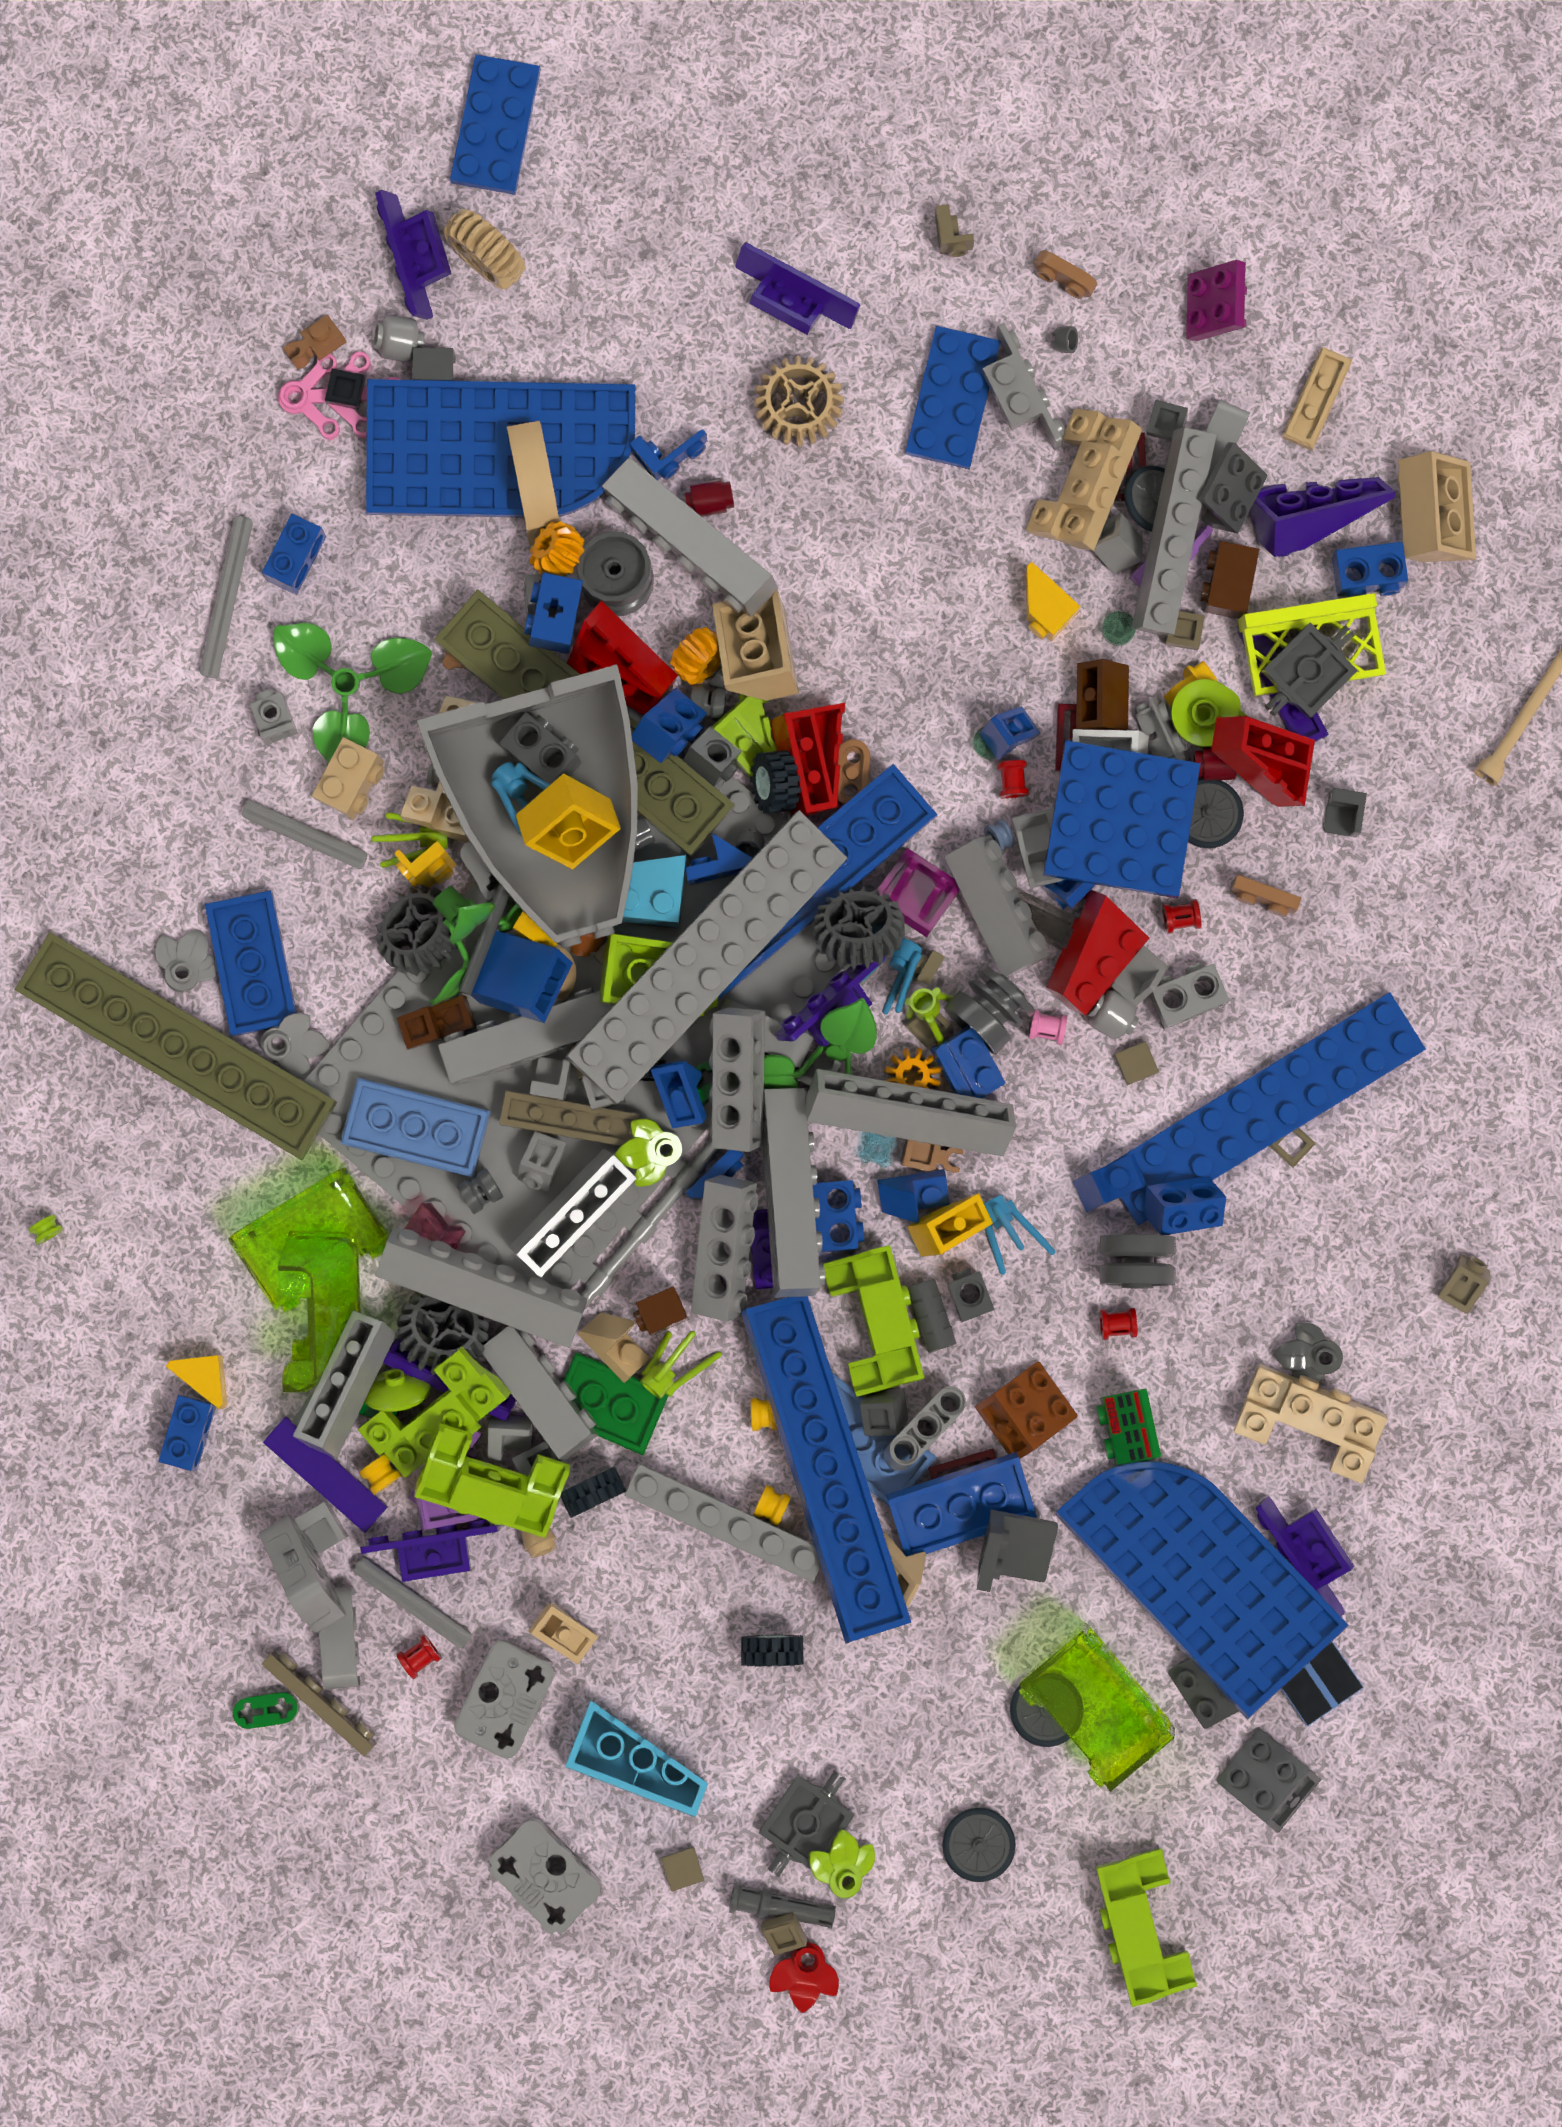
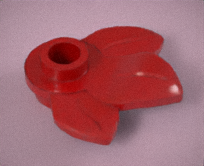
M807 1942L806 1947L793 1950L790 1958L781 1960L775 1965L770 1976L769 1988L771 1992L789 1990L790 1997L799 2012L805 2013L815 2004L820 1993L828 1996H837L839 1978L836 1970L825 1962L823 1950L817 1944ZM806 1953L812 1954L815 1959L814 1963L810 1966H805L801 1962V1957Z

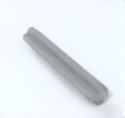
M251 800L247 801L243 807L241 815L245 819L352 867L362 869L368 855L365 851Z
M362 1557L353 1569L356 1575L458 1648L465 1647L471 1638V1632L368 1558Z

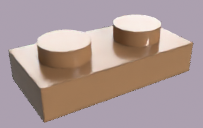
M1241 875L1235 877L1230 892L1237 894L1236 900L1248 905H1255L1256 901L1268 905L1267 911L1282 917H1287L1288 913L1294 914L1298 910L1302 897Z

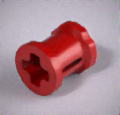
M1010 760L997 763V770L1001 771L1002 791L999 792L1001 799L1021 798L1030 795L1029 789L1025 786L1024 768L1027 767V761Z
M1191 899L1190 903L1170 906L1166 903L1162 905L1167 934L1173 933L1174 929L1193 926L1195 929H1201V913L1197 899ZM1188 915L1186 917L1175 918L1176 916Z
M1129 1308L1128 1311L1108 1313L1105 1309L1100 1310L1099 1318L1102 1340H1108L1109 1336L1130 1335L1131 1338L1137 1337L1138 1326L1135 1308Z
M425 1634L420 1637V1642L405 1653L400 1651L396 1654L400 1664L412 1679L418 1677V1672L431 1662H439L442 1659L436 1647Z

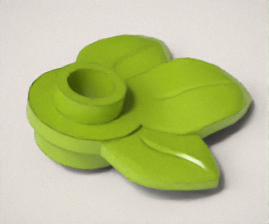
M646 1118L636 1119L630 1122L634 1138L623 1143L614 1153V1156L623 1165L636 1169L634 1184L638 1187H645L657 1183L663 1178L667 1166L675 1163L680 1158L682 1144L675 1134L662 1131L655 1121ZM663 1144H670L671 1151L666 1155L660 1154V1147Z
M840 1829L836 1834L829 1853L824 1851L809 1852V1865L815 1879L827 1883L831 1892L843 1899L853 1897L858 1893L862 1886V1878L872 1869L875 1862L873 1845L865 1844L859 1847L855 1838L844 1829ZM846 1876H850V1884L846 1887H843V1879Z

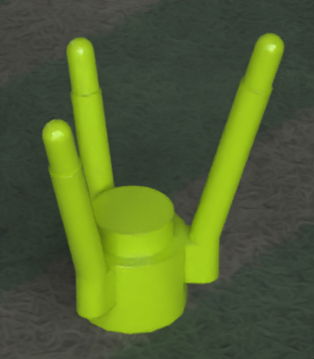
M390 812L385 814L387 819L406 822L400 817V814ZM419 827V833L384 834L371 837L372 842L420 840V847L427 848L404 854L409 861L417 859L437 841L444 849H448L447 836L427 827ZM394 857L382 861L380 866L385 868L396 865L400 860Z
M938 987L932 991L926 988L918 989L910 998H906L904 1002L907 1006L906 1018L908 1020L912 1019L913 1013H915L919 1019L927 1021L938 1044L941 1045L945 1039L935 1021V1017L940 1012L939 1000L949 1002L954 996L941 992Z
M667 1331L649 1365L641 1373L644 1377L640 1380V1383L659 1399L664 1394L671 1397L679 1387L719 1359L722 1353L720 1351L715 1352L673 1382V1378L676 1375L670 1368L687 1348L696 1333L695 1331H690L664 1364L661 1362L658 1364L672 1336V1333Z

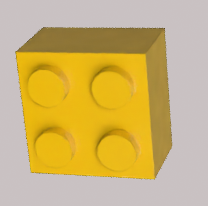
M564 773L516 814L524 844L572 870L621 829L610 798Z

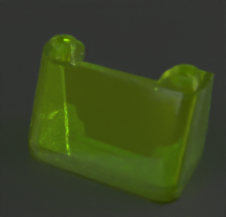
M344 1167L232 1234L228 1241L275 1311L282 1309L286 1313L302 1303L300 1297L306 1290L358 1258L370 1255L372 1259H375L382 1255L390 1233L353 1172Z
M289 1231L278 1263V1283L285 1295L292 1298L307 1299L308 1334L301 1341L300 1339H293L291 1360L284 1367L282 1375L283 1392H307L318 1384L353 1310L361 1313L359 1247L356 1239L345 1232Z
M1086 1622L1074 1630L1019 1682V1685L1022 1687L1019 1692L1024 1700L1031 1707L1037 1704L1049 1712L1088 1758L1091 1769L1087 1772L1092 1780L1100 1788L1105 1785L1110 1792L1175 1738V1727L1167 1715Z

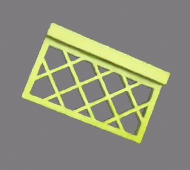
M1375 593L1249 613L1240 617L1237 621L1239 632L1243 633L1254 697L1278 693L1275 686L1261 688L1259 673L1265 665L1271 662L1269 659L1278 646H1281L1283 649L1287 646L1283 639L1288 631L1293 629L1301 631L1310 622L1317 630H1319L1321 625L1330 624L1340 631L1343 626L1338 622L1347 621L1345 626L1350 627L1354 619L1367 618L1369 632L1364 640H1361L1356 635L1351 638L1359 647L1350 660L1346 659L1358 671L1348 681L1386 675L1375 608L1377 607ZM1283 631L1279 637L1273 634L1275 632ZM1264 634L1275 642L1266 657L1254 649L1252 636ZM1369 639H1371L1372 647L1367 644ZM1362 649L1374 656L1376 669L1364 671L1353 663ZM1256 658L1261 661L1259 667L1257 666Z

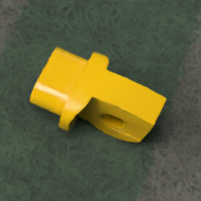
M1204 661L1194 667L1188 665L1183 670L1185 679L1172 687L1163 697L1169 706L1172 707L1175 696L1185 685L1201 679L1217 681V678Z

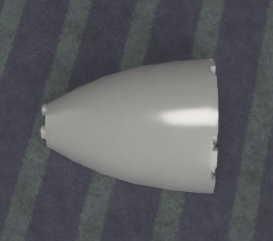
M617 665L555 681L546 688L485 704L483 701L417 719L418 728L435 773L465 835L491 874L518 906L555 943L560 942L562 948L582 943L580 936L593 933L595 939L614 934L613 926L622 924L632 876L637 836L638 782L630 720ZM525 712L534 719L537 715H540L554 728L551 733L561 740L565 736L579 749L576 754L582 763L570 777L610 798L621 828L573 870L524 844L522 835H519L498 792L491 785L493 782L491 779L492 775L501 765L512 762L515 766L518 764L514 758L504 751L499 742ZM527 734L523 738L522 745H534L538 740V734ZM561 754L551 756L548 760V767L556 768L560 766L564 756ZM526 779L527 788L522 795L530 803L544 790ZM508 796L516 813L521 811L523 808L518 801Z

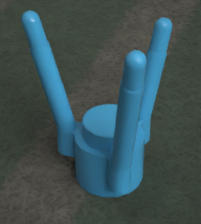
M512 762L501 765L493 773L491 785L498 792L519 835H522L516 818L517 813L508 796L515 798L521 807L524 808L529 804L522 795L527 788L526 779L543 790L549 784L528 771L522 763H518L515 766Z
M906 938L902 940L900 950L894 951L889 963L899 973L882 1010L885 1015L889 1013L900 987L901 990L895 1012L900 1013L902 1011L916 966L922 957V948Z
M1003 1194L984 1204L993 1222L992 1225H994L996 1230L1004 1227L1019 1250H1023L1024 1245L1010 1223L1014 1220L1012 1215L1050 1255L1055 1254V1249L1017 1210L1012 1200L1007 1202ZM990 1225L985 1230L999 1273L1004 1275L1006 1269L993 1227Z

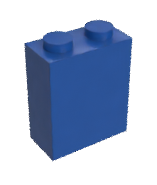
M496 930L471 996L480 1004L545 1023L573 962L558 948Z

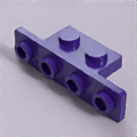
M379 190L375 192L378 202L377 212L383 220L387 232L386 242L395 259V272L403 286L405 306L412 316L425 320L433 318V313L425 287L452 274L434 213L425 210L405 220L398 196L384 190Z
M747 242L742 245L735 267L761 281L752 294L749 304L808 335L821 315L848 329L852 328L860 309V303Z
M872 962L868 969L864 964L857 965L854 970L850 966L846 971H841L829 980L830 985L826 989L809 997L805 1002L806 1006L799 1013L790 1015L782 1022V1028L775 1033L778 1041L793 1042L808 1029L819 1046H827L829 1042L821 1032L822 1019L830 1011L850 1005L861 998H864L870 1007L872 1002L859 983L879 964Z
M1268 1496L1256 1506L1257 1517L1260 1524L1266 1530H1270L1276 1539V1545L1280 1554L1285 1559L1290 1560L1302 1577L1342 1617L1345 1609L1328 1583L1351 1571L1354 1565L1318 1510L1315 1508L1288 1524L1271 1497Z
M484 1519L470 1522L471 1529L457 1531L456 1524L437 1527L436 1534L423 1536L422 1530L404 1532L402 1533V1540L389 1542L388 1535L368 1538V1545L360 1547L361 1554L397 1548L402 1582L471 1571L467 1537L499 1532L500 1527L496 1524L491 1525L488 1520Z

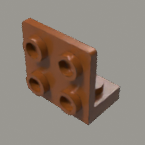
M1040 1362L1034 1363L1005 1386L974 1406L1008 1454L1017 1452L1019 1459L1037 1449L1078 1416Z

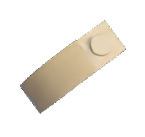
M540 421L507 427L530 546L534 545V538L540 535L541 528L546 529L551 521L559 522Z

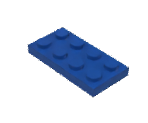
M475 54L450 177L452 184L516 195L541 71L540 66Z
M936 326L905 455L970 470L990 388L982 373V368L996 362L1000 340Z
M270 890L205 904L230 1036L236 1037L280 1026L286 1016L297 1013L273 892Z
M1017 1452L886 1495L906 1557L921 1552L929 1554L985 1535L991 1510L1037 1518Z

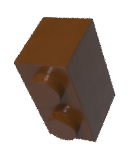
M1220 541L1216 551L1210 550L1206 570L1212 571L1210 583H1203L1200 602L1206 603L1205 613L1239 619L1244 614H1247L1259 548Z
M1106 659L1077 663L1076 729L1128 730L1129 665Z
M674 1286L636 1302L638 1310L633 1312L640 1331H648L651 1336L689 1320Z

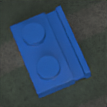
M969 1025L944 1040L938 1047L930 1049L954 1094L982 1099L1006 1084L982 1037Z

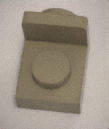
M949 204L936 206L935 222L940 254L948 253L949 257H961L966 255L968 250H973L974 235H959L957 215L950 214Z
M1460 1254L1456 1267L1438 1292V1298L1468 1315L1489 1284L1490 1270L1487 1269V1265L1477 1257L1470 1256L1468 1258Z

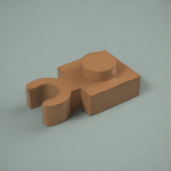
M327 314L300 332L303 337L301 341L291 342L283 350L288 358L292 360L296 369L299 370L304 368L314 355L320 361L347 343V341Z
M905 1139L900 1165L924 1171H935L938 1163L946 1171L957 1173L960 1168L951 1166L948 1158L953 1153L963 1155L964 1151L950 1147L942 1150L941 1145Z

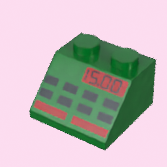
M1147 1388L1100 1397L1101 1405H1096V1411L1100 1426L1106 1425L1109 1438L1103 1439L1107 1459H1114L1115 1465L1162 1457Z

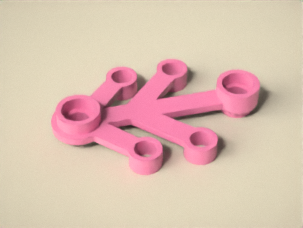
M364 352L354 353L350 358V363L342 371L357 374L367 372L371 366L369 356ZM332 354L327 355L320 361L317 359V364L301 381L285 383L278 393V401L284 411L289 414L303 413L319 428L321 435L327 440L337 438L340 433V427L335 419L326 418L313 405L326 403L325 397L328 386L325 389L313 388L324 375H330L332 369H337L338 363ZM357 358H365L366 365L364 367L358 368L354 365ZM325 359L333 361V366L330 369H323L321 367ZM389 377V378H387L386 380H402V379H400V378H398V377ZM367 387L363 388L361 402L367 401ZM293 393L301 395V400L298 403H291L289 401ZM327 404L352 426L357 437L367 438V431L363 433L357 431L359 423H367V417H361L352 408ZM327 424L335 425L336 429L332 434L324 433V427Z

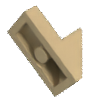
M600 1312L577 1334L625 1383L650 1358L627 1335L635 1326V1321Z
M883 1533L906 1606L909 1607L921 1584L926 1552L906 1557L887 1533Z
M548 1603L528 1630L530 1634L576 1664L580 1663L598 1638L592 1630L569 1616L560 1606L553 1603Z

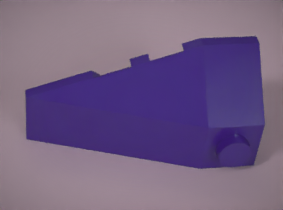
M1380 477L1339 480L1336 483V488L1332 489L1327 486L1318 485L1317 482H1306V490L1286 492V484H1277L1263 487L1260 490L1249 514L1258 542L1274 557H1284L1292 552L1310 547L1395 498V491Z

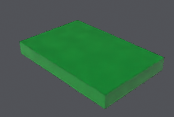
M576 1352L564 1379L577 1396L573 1401L580 1410L585 1408L592 1415L597 1423L593 1428L598 1433V1437L644 1456L669 1396L664 1394L661 1399L655 1397L640 1383V1379L633 1376L623 1383L607 1365Z

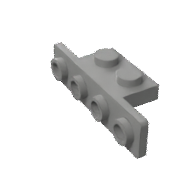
M1005 323L998 325L996 335L1001 341L1000 343L1007 357L982 368V373L1010 429L1014 430L1038 418L1055 451L1061 447L1062 437L1065 435L1063 427L1057 417L1052 419L1047 409L1050 406L1048 397L1042 388L1037 389L1032 379L1035 377L1033 367L1028 359H1022L1018 351L1021 346L1014 330L1008 331Z

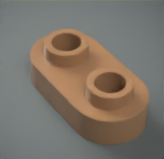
M1040 251L1033 263L1037 269L1036 274L1041 279L1050 283L1055 280L1066 286L1065 291L1077 299H1082L1083 296L1090 297L1098 285L1097 281L1090 274L1051 252Z
M852 739L845 741L839 749L838 765H840L838 803L842 806L853 798L845 794L844 790L847 786L856 787L858 794L869 783L870 751L867 745L860 740ZM850 753H857L860 760L856 764H851L848 762L847 756Z

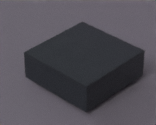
M332 369L325 397L326 404L359 410L366 379L365 375Z

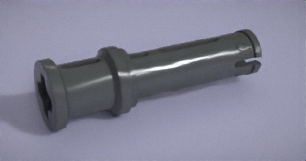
M735 1881L729 1913L734 1914L735 1911L756 1914L758 1919L767 1918V1915L779 1917L794 1912L799 1922L832 1929L836 1906L772 1894V1890L763 1887L762 1890L743 1887L740 1885V1882Z

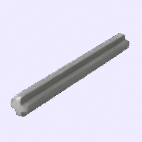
M235 516L201 662L200 674L208 678H217L219 676L253 522L250 518Z

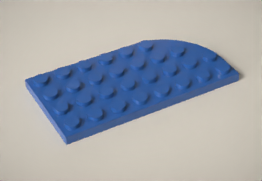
M367 379L366 514L524 518L507 427L540 421L558 515L562 517L575 513L589 506L605 494L602 485L631 455L632 449L629 443L635 439V384Z
M1136 1462L1117 1466L1093 1478L1056 1511L1055 1515L1247 1720L1349 1626L1212 1482L1189 1469L1161 1462Z

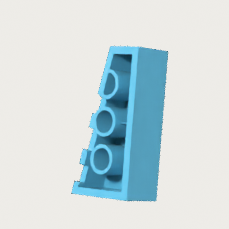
M686 855L633 862L632 876L622 922L680 928L686 875L685 867L687 866Z
M590 1701L565 1767L696 1817L708 1783L634 1732L617 1718L610 1715L593 1701Z

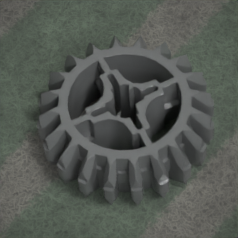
M422 885L418 891L410 887L407 896L398 893L399 900L395 903L388 902L390 908L388 912L380 913L383 922L375 925L379 932L374 937L379 945L377 949L386 959L385 961L401 973L407 974L409 972L411 975L418 976L422 971L430 975L432 966L442 969L441 961L445 958L452 960L450 952L452 949H458L456 944L449 942L451 933L449 928L443 923L446 918L433 906V901L442 892L440 889L435 887L430 889ZM427 912H438V914L432 916L427 914ZM408 945L410 948L413 947V949L402 950V947Z
M850 887L848 893L843 894L837 891L836 898L826 897L825 905L818 906L817 915L814 916L813 936L820 954H826L829 962L837 960L840 968L847 963L851 964L853 970L857 965L862 964L868 969L872 962L881 965L883 957L892 959L894 951L900 950L905 936L904 915L900 911L898 902L892 901L889 894L879 896L878 889L867 892L865 887L861 891H853Z
M422 1293L420 1296L413 1294L409 1300L410 1304L405 1303L401 1309L402 1315L398 1316L396 1323L397 1327H399L396 1337L398 1340H402L400 1343L401 1352L410 1351L407 1356L408 1363L419 1360V1371L427 1365L431 1367L433 1376L436 1374L434 1371L435 1367L454 1354L461 1346L464 1347L475 1361L476 1357L483 1355L482 1353L485 1350L483 1345L489 1339L486 1333L489 1329V1323L483 1320L484 1316ZM457 1317L465 1324L469 1334L465 1333V1329L457 1323ZM449 1323L448 1328L444 1332H441L439 1337L436 1338L438 1332H440L441 1329H444L446 1324ZM416 1326L421 1328V1332L428 1337V1344L420 1337ZM443 1348H450V1349H452V1350H441V1349H443Z

